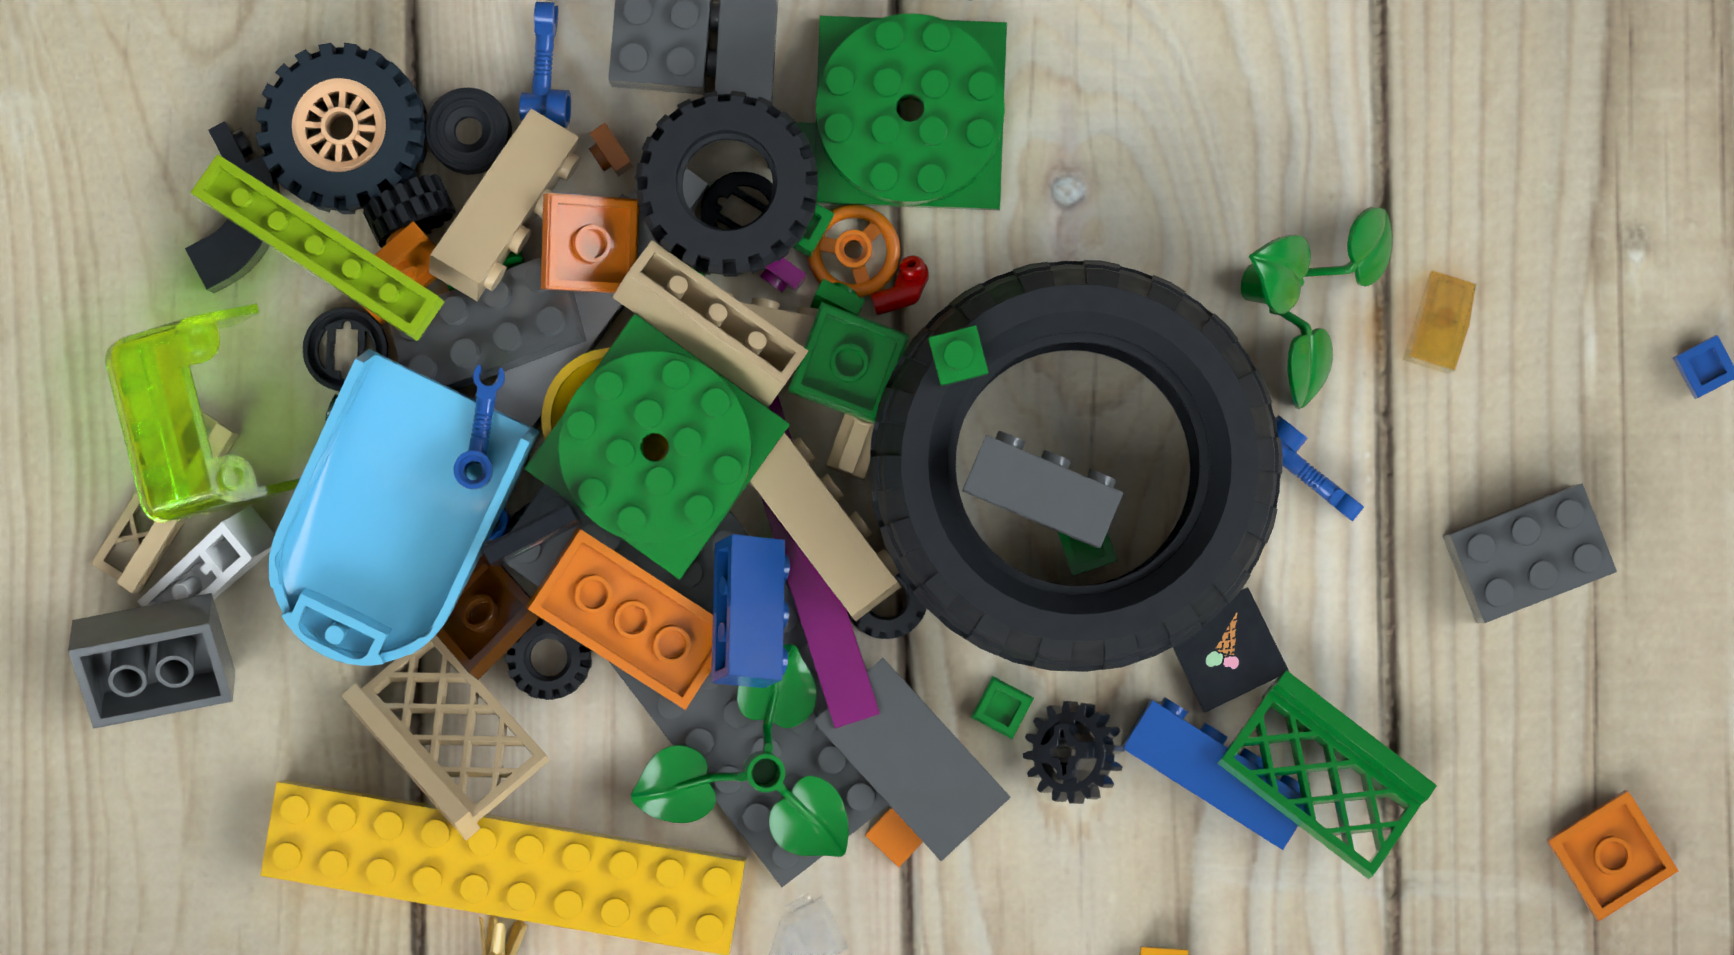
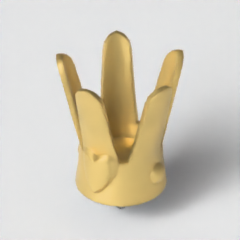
M491 915L488 918L486 937L484 921L482 917H479L482 955H516L527 924H524V921L517 920L513 925L505 946V925L499 922L496 916Z

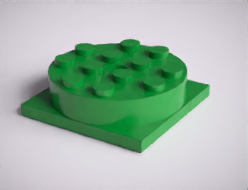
M915 13L896 14L883 18L820 15L816 96L817 134L815 161L818 171L816 203L1000 211L1007 22L943 20L938 17ZM910 95L912 99L922 105L924 111L919 119L911 122L900 118L896 110L900 102L909 99Z
M634 314L593 373L575 392L566 411L525 467V470L580 508L598 526L622 538L680 580L791 424L641 317ZM653 433L663 435L669 445L667 455L660 461L647 459L643 449L644 438Z

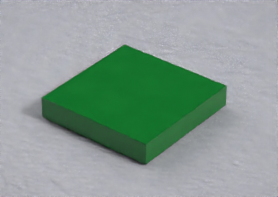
M821 302L804 347L808 352L796 368L788 392L874 424L878 404L892 371L904 353L910 335Z

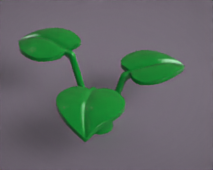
M1367 208L1354 220L1347 241V252L1351 261L1346 265L1309 268L1311 261L1309 244L1304 237L1299 235L1279 237L1249 255L1252 264L1245 269L1241 279L1242 297L1247 301L1266 304L1269 307L1270 314L1280 315L1297 326L1301 332V335H1297L1291 341L1287 357L1288 380L1295 409L1300 410L1304 408L1317 395L1328 378L1333 362V347L1328 332L1322 328H1315L1312 331L1309 323L1290 312L1300 297L1301 287L1304 285L1303 278L1345 275L1355 271L1358 285L1366 287L1375 283L1386 270L1392 251V228L1385 208Z
M793 644L783 645L788 653V664L782 676V681L766 688L738 686L737 703L743 716L751 720H764L762 727L763 749L747 757L743 765V771L707 774V762L700 752L685 745H673L661 749L654 754L646 764L631 792L632 802L646 814L667 822L690 823L705 817L715 806L716 795L709 783L716 781H747L754 789L760 792L777 790L784 797V799L779 800L773 805L769 814L770 833L776 843L784 850L800 856L834 857L844 856L847 850L849 836L848 819L843 801L836 789L822 778L809 775L800 778L790 791L783 784L785 767L782 761L772 754L774 748L771 732L772 722L782 728L796 727L809 718L816 704L817 691L814 678L803 661L798 648Z

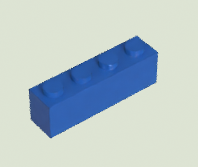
M1166 697L1163 698L1160 704L1149 699L1120 746H1124V749L1133 756L1284 850L1298 825L1217 764L1227 750L1224 743L1228 737L1205 722L1200 729L1186 722L1183 719L1188 711ZM1243 748L1240 755L1237 754L1234 757L1249 770L1264 769L1262 758L1246 748ZM1282 775L1280 780L1276 779L1280 794L1287 799L1301 798L1297 780L1289 775Z

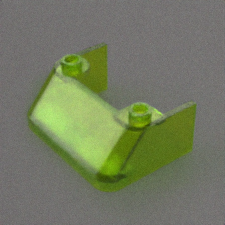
M257 303L190 316L137 332L115 341L106 352L105 365L140 504L144 513L156 522L167 523L276 499L295 491L300 478L258 487L254 471L244 458L237 455L213 458L190 366L202 364L212 359L220 346L218 329L233 327L258 314Z

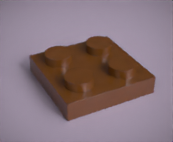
M483 554L479 558L448 620L436 636L466 671L479 680L540 617L526 608L531 599L530 595L503 565L498 567L490 565L485 554Z

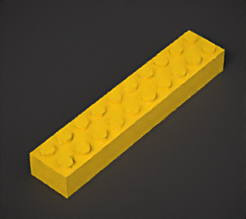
M290 780L276 782L260 876L721 955H729L731 952L747 858L486 814L477 822L481 829L468 840H465L435 805Z

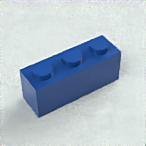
M731 534L715 543L711 683L766 688L782 681V676L788 664V653L786 648L783 647V629L786 627L789 617L788 603L784 601V582L787 580L790 570L789 557L785 555V540Z

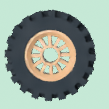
M344 42V47H335L332 43L318 45L320 50L318 52L310 54L305 49L297 53L295 57L298 61L291 67L283 63L275 72L280 76L275 85L272 86L267 83L262 93L267 99L265 107L257 108L256 120L261 124V132L256 133L258 146L264 150L265 157H263V160L268 170L275 174L278 178L276 180L286 190L319 210L329 213L330 210H334L341 214H355V210L363 209L366 205L370 204L369 201L373 198L381 197L380 193L383 191H390L395 188L394 185L399 183L403 185L409 179L417 177L418 174L414 170L419 161L424 163L427 150L424 148V140L426 138L424 114L427 112L423 100L418 96L417 89L392 61L390 62L385 59L381 53L370 48L368 51L363 50L357 44ZM339 94V105L336 107L331 96ZM349 95L356 96V98L348 108ZM323 100L328 108L326 113L316 107ZM365 102L370 106L369 109L357 114ZM312 112L322 118L321 122L309 121ZM340 116L351 117L353 120L352 133L345 139L337 140L332 138L330 133L332 122ZM375 118L376 125H362V123ZM308 130L321 131V133L309 138ZM362 134H375L372 143L364 139ZM326 141L320 152L317 153L313 147ZM357 143L367 148L361 155H359L355 147ZM336 147L335 161L328 160L327 158ZM346 148H348L353 158L352 160L344 161Z

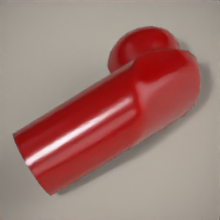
M915 255L905 257L899 265L900 271L894 286L870 294L877 316L914 305L919 301L929 279L928 267L922 258Z

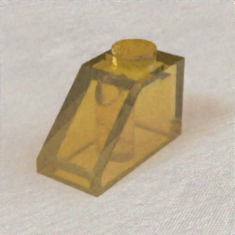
M1433 270L1430 271L1403 360L1446 374L1455 371L1470 324L1476 284Z

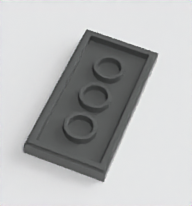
M882 657L867 671L880 715L835 729L829 709L827 708L813 722L935 856L942 861L1011 797Z

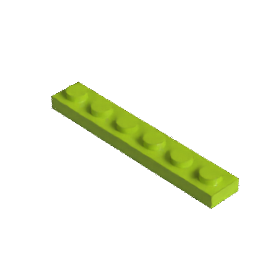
M218 154L190 192L201 202L416 341L420 339L444 304V301L438 295Z

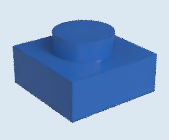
M1718 335L1673 357L1694 399L1734 380V364Z

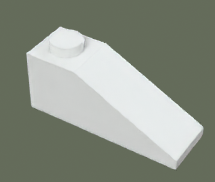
M249 506L222 521L137 602L142 607L212 593L213 599H215L270 552L275 534L254 508Z

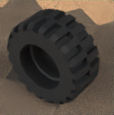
M731 90V94H718L717 91L703 93L704 97L694 101H690L689 98L678 104L677 110L669 116L665 114L656 123L657 128L651 137L647 136L642 147L640 163H637L636 170L638 205L644 221L659 245L688 266L696 269L697 272L708 275L711 273L720 274L724 277H738V274L748 272L753 274L765 270L766 266L775 261L779 262L789 254L790 249L796 243L799 244L805 235L817 206L818 171L815 157L807 137L796 126L794 119L785 111L781 112L775 108L772 102L760 96L758 99L746 96V92ZM721 140L743 142L756 149L769 165L773 179L771 198L762 214L751 223L733 229L716 228L701 221L689 209L683 194V176L691 158L704 146Z

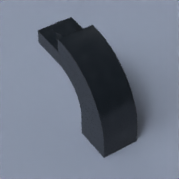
M224 121L208 130L223 158L280 194L279 182L276 180L278 178L273 172L268 170L263 160L265 155L262 154L251 161L249 160L248 156L253 154L254 150L242 128L234 131L233 127ZM227 219L216 232L186 247L185 250L206 290L216 293L249 273L265 255L269 245Z

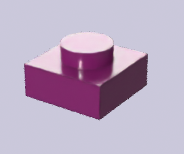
M785 258L766 266L760 275L765 282L783 293L786 287H789L796 293L807 278L803 271Z

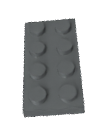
M541 256L507 269L497 287L493 291L486 288L478 301L457 289L441 294L439 297L444 301V304L418 341L390 324L399 363L449 388L457 390L474 383L473 373L479 364L482 366L481 380L497 375L500 368L505 372L585 342L586 337L574 291L541 289Z

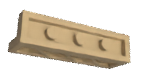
M190 405L90 564L116 579V584L130 593L141 594L240 434L195 406ZM197 419L213 430L199 451L189 453L185 435L194 420ZM180 444L182 455L172 457ZM184 461L186 469L184 476L174 491L164 493L160 474L167 464ZM155 484L157 495L147 497ZM159 500L161 512L149 531L139 533L136 512L141 504ZM130 524L132 535L121 537ZM134 540L136 552L124 571L106 561L116 544Z

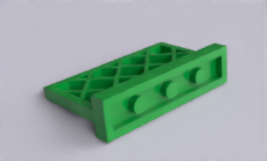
M1286 670L1268 687L1261 697V702L1217 764L1359 873L1370 879L1381 866L1420 806L1429 799L1437 785ZM1270 707L1285 717L1288 734L1267 736L1263 716ZM1256 728L1257 737H1249ZM1315 740L1323 746L1326 763L1305 765L1300 741ZM1290 742L1295 766L1274 768L1269 744ZM1259 745L1264 769L1249 770L1234 757L1241 747ZM1351 768L1361 777L1363 792L1343 794L1338 770ZM1328 771L1333 795L1312 797L1307 773ZM1297 774L1301 798L1287 799L1280 794L1276 776ZM1389 797L1404 809L1397 821L1380 822L1376 798ZM1365 800L1370 824L1349 826L1345 802ZM1334 803L1339 827L1326 829L1318 823L1313 805ZM1390 830L1384 839L1383 831ZM1372 832L1376 852L1370 861L1354 850L1351 834Z

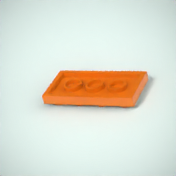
M577 527L531 597L526 608L686 710L711 672L713 614Z

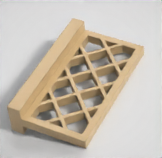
M436 635L418 651L393 661L361 689L355 683L341 695L354 715L465 840H468L481 829L477 824L481 818L550 761L546 753L487 688L466 671ZM435 647L443 656L441 672L417 673L419 659ZM450 665H451L458 673H449V672H450ZM391 682H407L404 703H384L377 694ZM416 683H439L436 704L413 703ZM448 683H468L471 687L469 704H445ZM480 697L487 705L478 704V698ZM394 713H403L402 721ZM412 713L435 714L432 735H413L409 731ZM444 714H467L465 736L441 735ZM476 714L497 715L500 719L498 736H474ZM507 727L515 736H506ZM422 745H431L430 754ZM440 745H464L461 767H441L438 764ZM472 746H496L494 768L470 767ZM505 746H523L533 755L519 768H502ZM451 777H459V785ZM468 777H492L491 791L474 804L466 795Z

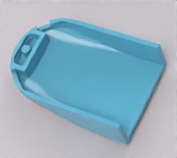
M370 349L355 358L271 545L268 566L270 587L274 590L276 600L283 613L281 616L288 627L303 643L314 651L335 661L352 665H380L409 654L411 655L421 649L440 631L452 613L483 552V546L487 544L540 431L494 409L487 457L493 465L492 479L481 489H467L458 483L453 469L456 459L462 453L469 450L472 424L474 423L473 419H475L476 400ZM473 463L467 469V476L471 480L480 478L483 473V467L479 463Z

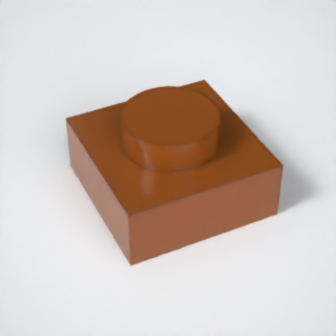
M606 123L590 132L596 144L588 149L604 172L612 167L619 177L634 167Z

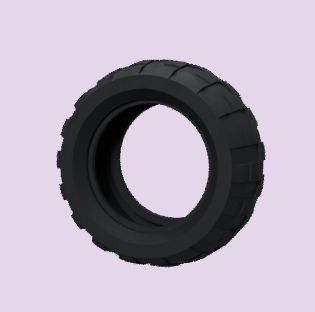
M1102 260L1033 263L995 276L984 283L964 291L937 313L911 340L892 371L878 404L870 450L869 476L874 513L884 544L902 579L920 602L951 631L984 651L1013 663L1044 670L1088 672L1121 668L1154 657L1187 641L1213 620L1243 589L1274 528L1283 464L1281 439L1277 432L1276 419L1271 405L1272 400L1259 370L1255 368L1230 327L1215 313H1211L1200 302L1186 294V291L1158 276H1151L1135 269L1122 267L1120 264ZM976 325L989 373L940 386L928 338ZM1072 350L1102 354L1117 359L1143 374L1155 384L1173 407L1182 425L1189 451L1190 475L1186 500L1181 515L1166 541L1151 557L1132 571L1104 583L1089 586H1068L1045 582L1033 578L1003 561L988 547L973 527L964 509L957 483L956 453L959 434L964 419L976 398L988 384L1010 367L1026 359L1056 351Z

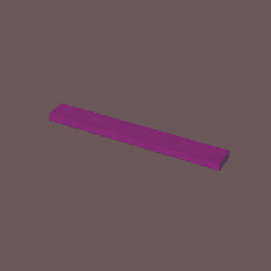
M777 395L767 408L786 420ZM788 428L785 434L788 436L791 442H793ZM762 498L774 539L785 540V555H788L790 561L787 580L835 729L880 715L847 609Z

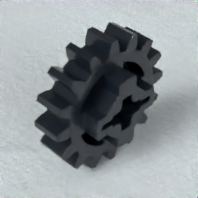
M1063 701L1062 707L1052 705L1046 707L1049 719L1035 717L1033 722L1039 729L1037 734H1026L1025 739L1033 744L1032 751L1023 753L1024 759L1033 760L1034 767L1027 772L1028 777L1041 778L1042 780L1037 790L1040 793L1052 792V800L1055 802H1066L1068 800L1069 804H1084L1085 798L1093 800L1101 798L1099 787L1112 788L1114 786L1112 779L1108 776L1110 771H1122L1123 768L1118 762L1114 761L1115 754L1125 751L1124 746L1114 745L1113 738L1117 737L1121 732L1118 727H1106L1105 725L1108 723L1110 715L1107 712L1095 713V705L1091 703H1081L1079 705L1076 701ZM1072 749L1076 750L1075 756H1072Z

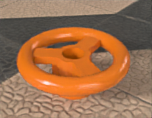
M853 204L834 208L831 212L835 213L830 225L811 257L807 256L814 277L819 283L823 279L831 283H843L851 287L859 297L868 296L879 291L891 280L899 264L900 242L896 230L883 214L873 208ZM856 218L869 222L863 231L848 230L843 232L837 239L825 237L827 231L842 220ZM881 233L886 244V259L881 270L870 279L865 264L872 255V242ZM851 242L859 243L863 248L862 254L855 259L849 258L844 252L847 244ZM821 251L835 254L842 265L851 268L856 284L845 283L834 278L823 264Z

